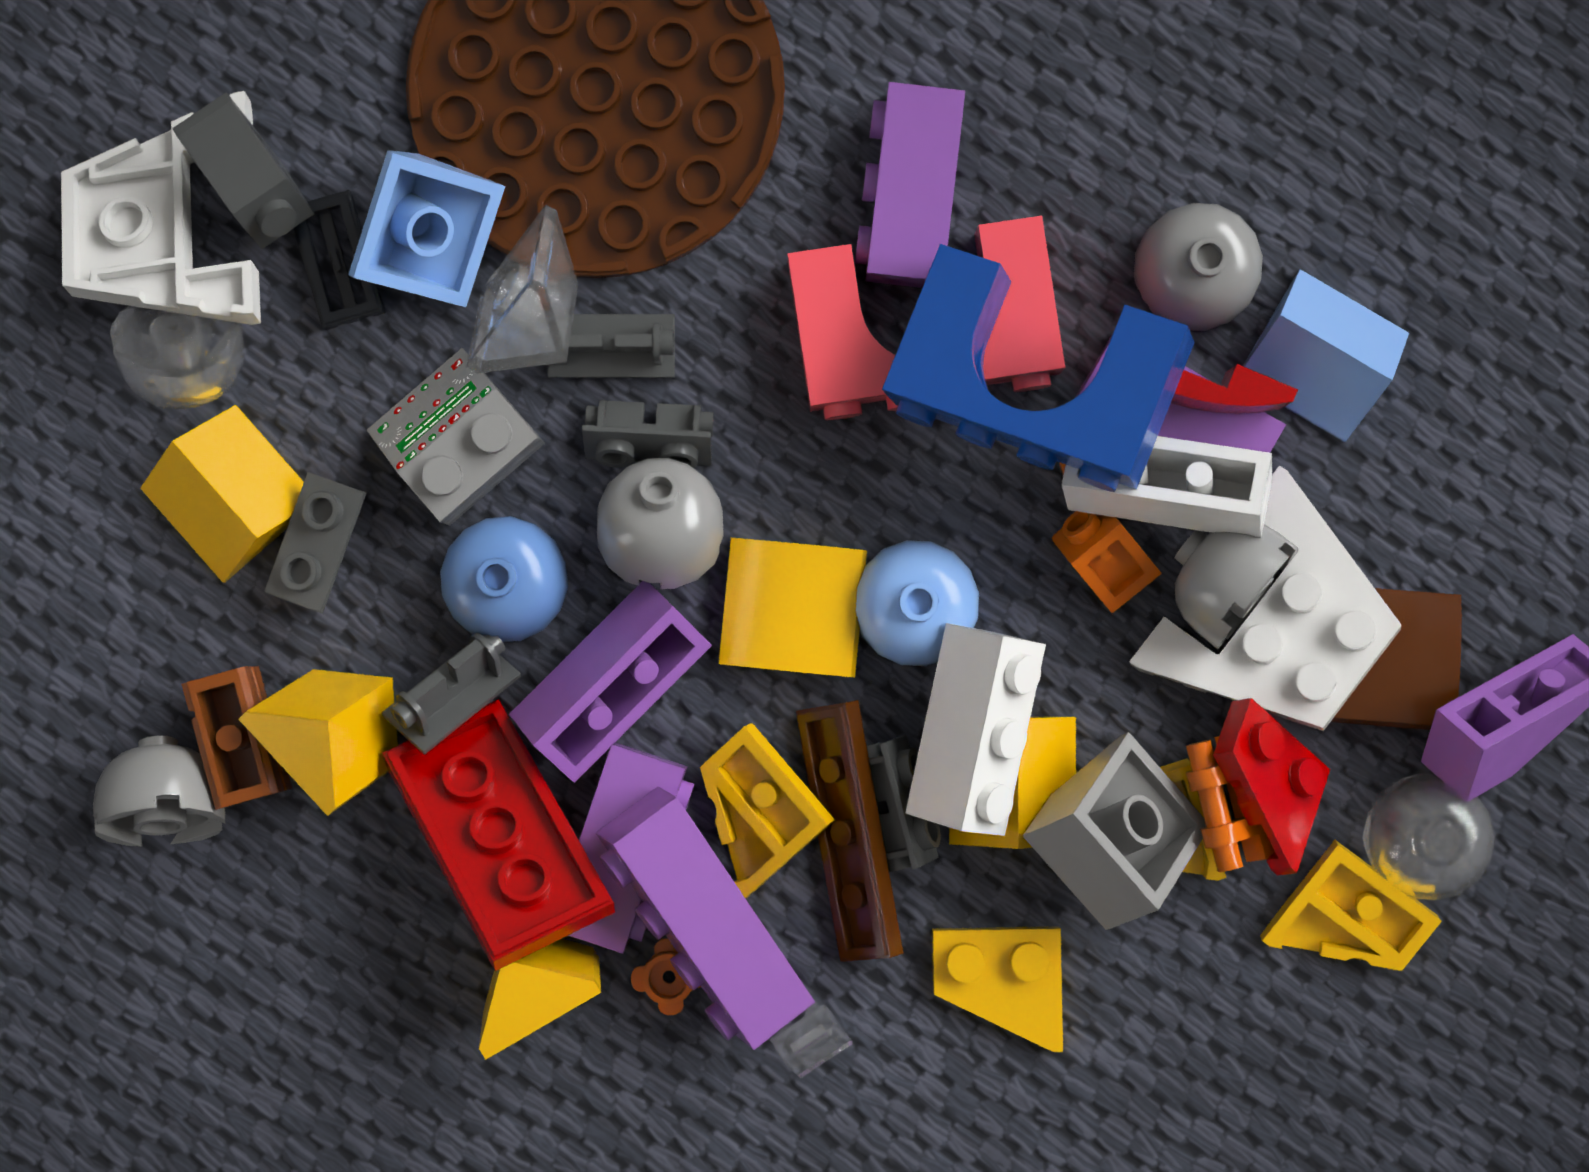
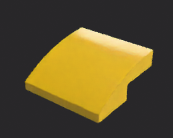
M731 538L719 664L855 678L860 632L856 615L857 587L866 566L867 551L810 544Z

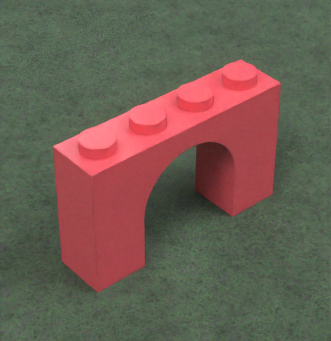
M1042 215L978 225L974 234L977 256L1000 263L1011 280V285L985 349L983 368L986 384L991 385L1012 381L1014 392L1050 387V376L1060 374L1065 369V361ZM851 244L788 253V268L810 412L823 410L825 420L844 419L862 415L861 404L884 400L887 402L888 411H896L898 405H895L882 390L895 354L886 350L878 343L864 321Z

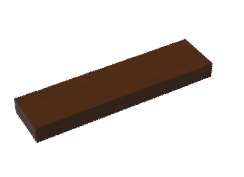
M855 700L796 710L809 789L835 819L818 835L840 962L884 959L901 955L904 952L859 701Z

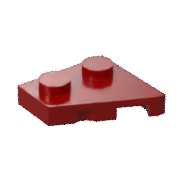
M1252 698L1232 701L1213 756L1226 781L1233 786L1237 795L1238 805L1248 825H1262L1275 851L1266 860L1271 871L1277 876L1295 874L1298 872L1331 769Z

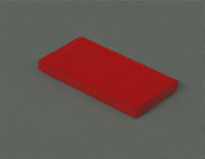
M499 699L485 705L425 755L410 741L382 753L386 767L495 971L615 913L614 902Z

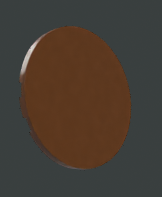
M428 0L414 32L407 63V113L418 153L505 186L487 243L501 253L523 264L546 272L571 277L608 278L646 272L690 254L715 237L744 208L760 185L772 160L779 139L784 113L785 81L783 58L771 15L763 0Z

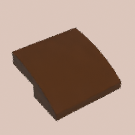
M1375 588L1401 623V630L1331 722L1431 730L1436 710L1459 696L1462 642L1461 595Z

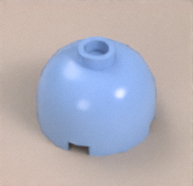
M906 540L882 549L866 564L857 587L856 615L861 637L878 655L899 665L928 666L938 662L946 623L974 628L978 620L979 591L971 570L953 551L931 541Z

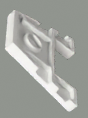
M245 91L230 94L229 96L253 125L251 101ZM193 112L171 121L170 131L139 144L137 139L134 138L61 172L62 286L72 297L249 325L261 323L259 271L251 260L193 269L190 164L195 161L172 129L193 115Z
M1279 466L1272 475L1264 525L1277 531L1298 547V551L1220 654H1215L1166 617H1163L1129 662L1140 672L1152 676L1157 675L1204 693L1209 692L1234 701L1252 698L1269 714L1324 731L1399 633L1402 625L1289 472Z

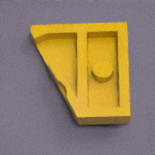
M1334 840L1279 909L1260 937L1269 947L1282 949V945L1316 951L1322 957L1344 961L1354 958L1365 960L1371 966L1402 971L1442 921L1436 913L1341 843Z
M1059 926L932 929L933 993L935 996L1052 1052H1063L1061 928Z

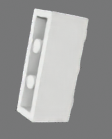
M1158 436L1137 489L1118 484L1115 492L1094 487L1078 478L1080 469L1068 465L1065 466L1062 489L1067 508L1071 511L1211 533L1233 532L1261 538L1272 484V453Z
M946 623L905 814L959 831L1005 836L1009 814L1013 807V796L1021 758L1027 742V730L1036 688L1041 677V665L1046 644Z

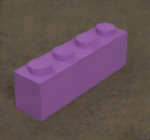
M656 787L596 832V835L607 849L599 857L602 864L622 889L628 884L632 885L643 903L635 908L636 913L657 940L661 939L664 935L667 936L678 954L670 959L673 967L690 989L694 991L701 986L712 1002L705 1009V1012L727 1041L736 1035L755 1050L815 1003L676 796L660 787Z

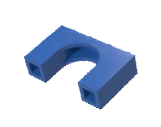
M940 244L882 388L895 405H898L895 413L906 420L926 427H932L935 419L958 426L955 433L958 437L981 447L992 449L995 440L1019 448L1016 454L1018 458L1044 469L1053 470L1056 462L1080 469L1078 475L1080 480L1106 491L1115 492L1118 484L1137 489L1194 345L1188 325L1124 305L1100 368L1093 381L1080 395L1064 405L1049 410L1028 411L1017 409L999 401L989 392L983 368L985 349L1011 285V280L1000 263Z

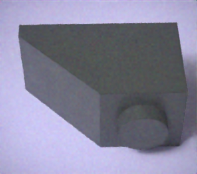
M227 92L172 128L177 138L229 211L261 249L314 215L313 210L283 163Z

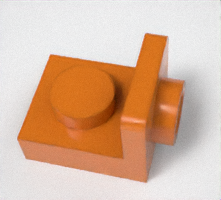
M1076 511L1067 518L1063 527L1052 536V541L1111 613H1114L1162 574L1116 517Z

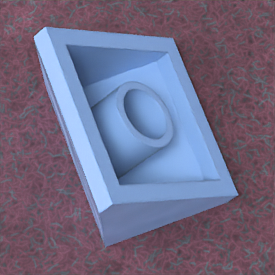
M387 150L348 275L367 282L466 307L505 186L418 153Z
M1300 269L1243 366L1298 389L1294 401L1285 406V408L1341 441L1346 442L1392 382L1409 333Z

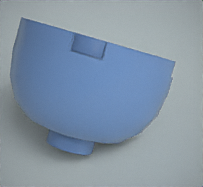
M512 516L486 518L464 529L448 547L440 571L442 597L452 618L471 635L479 633L481 635L499 636L502 642L522 641L543 631L561 611L568 590L566 562L556 541L536 524Z

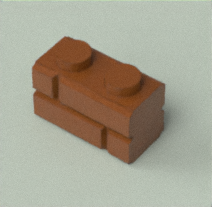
M244 666L181 684L188 710L195 712V717L191 721L216 810L292 789L289 774L238 720L247 710L267 698L259 666Z

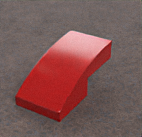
M1236 364L1225 372L1220 385L1184 370L1171 403L1191 409L1217 413H1260L1278 410L1292 403L1298 389Z

